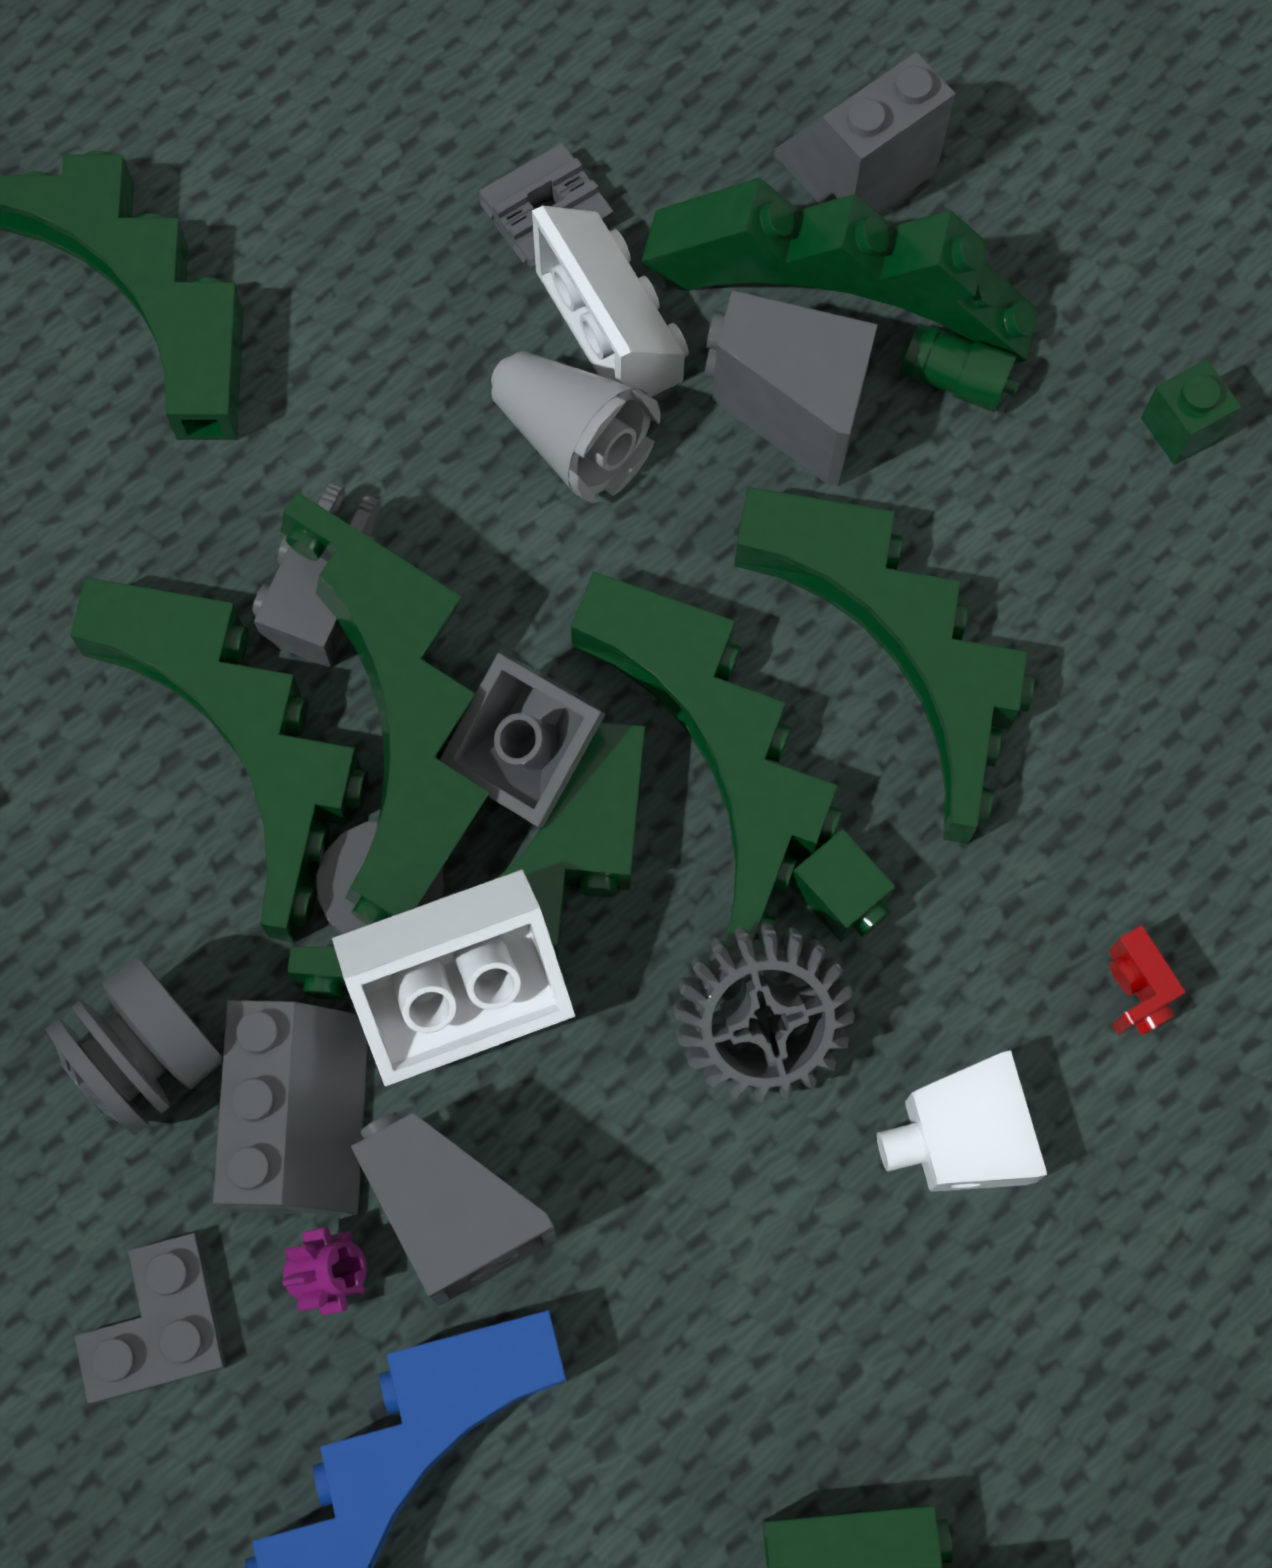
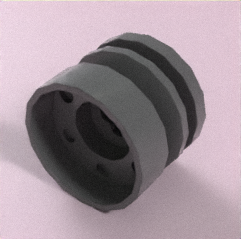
M138 955L134 956L102 982L105 993L115 1008V1011L107 1018H104L93 1007L82 1000L72 1006L89 1030L86 1035L80 1038L61 1018L56 1019L45 1028L55 1044L62 1067L74 1083L102 1114L105 1113L121 1123L134 1136L149 1124L132 1100L140 1092L161 1114L170 1107L168 1099L157 1081V1078L163 1073L169 1072L181 1084L192 1089L223 1063L222 1055Z

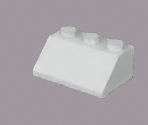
M541 206L532 210L536 272L597 374L641 389L650 397L683 382L684 360L689 355L686 341L676 324L671 323L667 325L657 310L660 307L657 294L646 276L640 278L636 276L629 264L631 261L630 253L620 232L616 229L609 232L598 212L552 206Z
M523 870L332 938L345 984L385 1087L575 1017L540 906Z

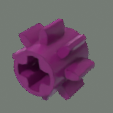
M328 1227L303 1232L304 1245L286 1248L284 1253L287 1259L283 1268L284 1280L282 1283L283 1286H286L288 1292L298 1299V1310L305 1311L319 1308L322 1315L347 1311L346 1296L364 1293L363 1283L366 1278L367 1260L361 1249L351 1242L352 1233L348 1231L331 1235Z

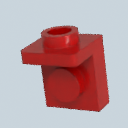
M1141 925L1120 937L1108 951L1114 959L1109 963V967L1115 981L1128 996L1136 993L1141 1001L1139 1005L1122 1014L1112 1024L1118 1035L1136 1027L1140 1035L1144 1036L1175 1017L1170 1006L1186 993Z

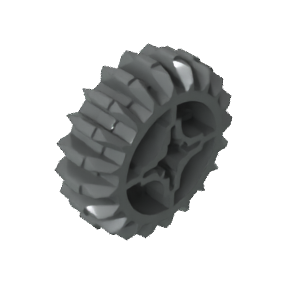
M765 922L759 931V939L751 940L746 928L738 926L735 930V938L738 944L727 948L723 940L714 937L710 944L715 958L710 961L703 956L694 955L691 960L693 970L699 978H680L678 987L681 995L686 999L676 1002L673 1006L675 1019L684 1023L676 1030L680 1046L690 1047L686 1057L691 1068L696 1070L705 1067L704 1077L706 1083L712 1086V1088L727 1080L726 1087L728 1093L737 1100L746 1088L751 1086L755 1100L763 1104L768 1096L769 1088L778 1087L781 1096L790 1100L793 1092L790 1083L801 1078L804 1085L814 1089L817 1080L812 1070L816 1066L831 1071L835 1069L836 1061L829 1049L848 1048L849 1038L840 1027L854 1023L855 1015L852 1008L844 1004V1002L852 998V989L846 980L838 979L843 970L835 957L823 959L825 949L817 939H812L802 946V936L799 930L790 927L781 939L777 941L774 927ZM763 970L785 971L800 977L808 984L797 988L794 982L777 985L769 982L764 977ZM742 978L740 992L733 999L720 1003V1010L714 1012L722 994L735 981ZM758 991H761L766 1005L770 1006L769 1008L772 1016L767 1018L771 1030L769 1034H766L762 1021L758 1020L755 1012L760 1008L757 997ZM808 1023L802 1034L786 1046L788 1035L792 1030ZM731 1039L733 1045L742 1042L755 1043L763 1048L765 1054L739 1052L728 1047L722 1041Z

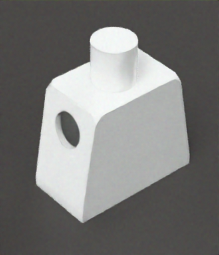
M1011 1050L999 1053L912 1092L905 1101L911 1124L877 1132L879 1152L886 1171L922 1163L929 1190L933 1192L1029 1185L1038 1182L1047 1175Z

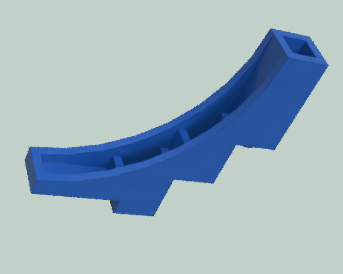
M549 1310L388 1353L387 1359L390 1371L379 1373L380 1386L388 1414L400 1412L402 1424L320 1446L323 1462L313 1465L316 1490L322 1507L333 1504L335 1518L253 1540L255 1556L246 1558V1568H374L397 1515L429 1470L471 1430L510 1405L567 1382Z

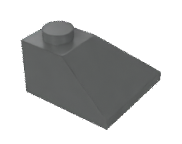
M498 653L440 761L490 792L488 797L537 827L543 828L602 722L605 713L579 694L529 665Z

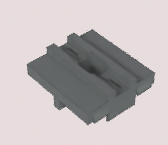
M563 143L478 191L479 199L481 200L480 205L491 220L494 219V225L522 263H527L530 268L536 265L532 210H534V205L542 200L545 202L553 200L555 204L552 207L598 212L605 224L614 219V211L600 194L599 186L593 179L590 180L582 169L581 162L578 158H573Z

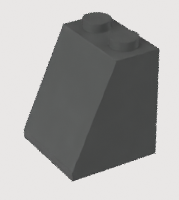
M915 52L775 148L774 155L819 204L855 193L872 209L880 213L937 173L956 94L926 61Z
M732 290L726 313L714 312L708 334L707 348H710L704 376L714 378L712 400L826 484L839 486L878 324Z
M393 1112L376 1119L360 1131L363 1140L351 1146L427 1295L438 1307L557 1241L554 1226L547 1213L414 1113L400 1119L397 1112Z

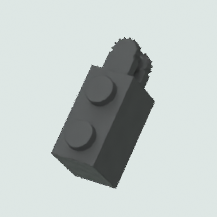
M332 482L331 484L329 483L318 505L338 517L345 502V488ZM364 496V499L356 509L350 525L374 540L371 537V533L380 513L381 502L373 497ZM285 535L277 556V563L280 565L272 584L265 583L259 589L252 608V618L255 619L254 623L263 643L331 668L346 633L337 618L316 594L319 574L328 562L321 557L318 561H312L303 557L286 542L287 536Z

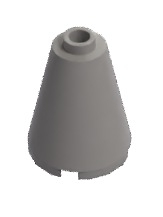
M520 351L504 358L499 362L492 374L491 394L496 405L575 495L592 504L600 502L595 495L604 490L612 496L621 491L638 473L652 450L655 441L646 435L651 420L657 424L660 423L661 413L658 402L641 389L527 351Z

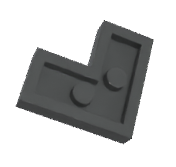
M191 1233L128 1250L141 1318L74 1336L87 1404H98L227 1368L200 1240L197 1234Z

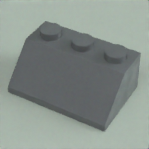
M227 1000L213 1194L214 1205L227 1213L359 1215L361 1166L351 1146L363 1140L360 1131L364 1128L368 1041L357 1014L299 1002Z

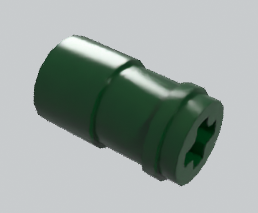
M919 323L906 352L900 374L910 377L912 382L917 384L923 382L950 392L954 398L994 413L1003 392L1015 395L1020 381L1009 377L1017 358L1016 355L978 341H974V343L940 331L941 327L935 325L929 327Z

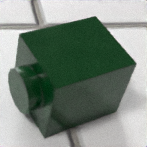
M1208 359L1156 386L1141 419L1173 465H1176L1223 439L1242 407Z
M843 829L794 869L790 882L791 888L840 942L855 930L862 938L865 937L891 913L885 904L893 893L894 884Z

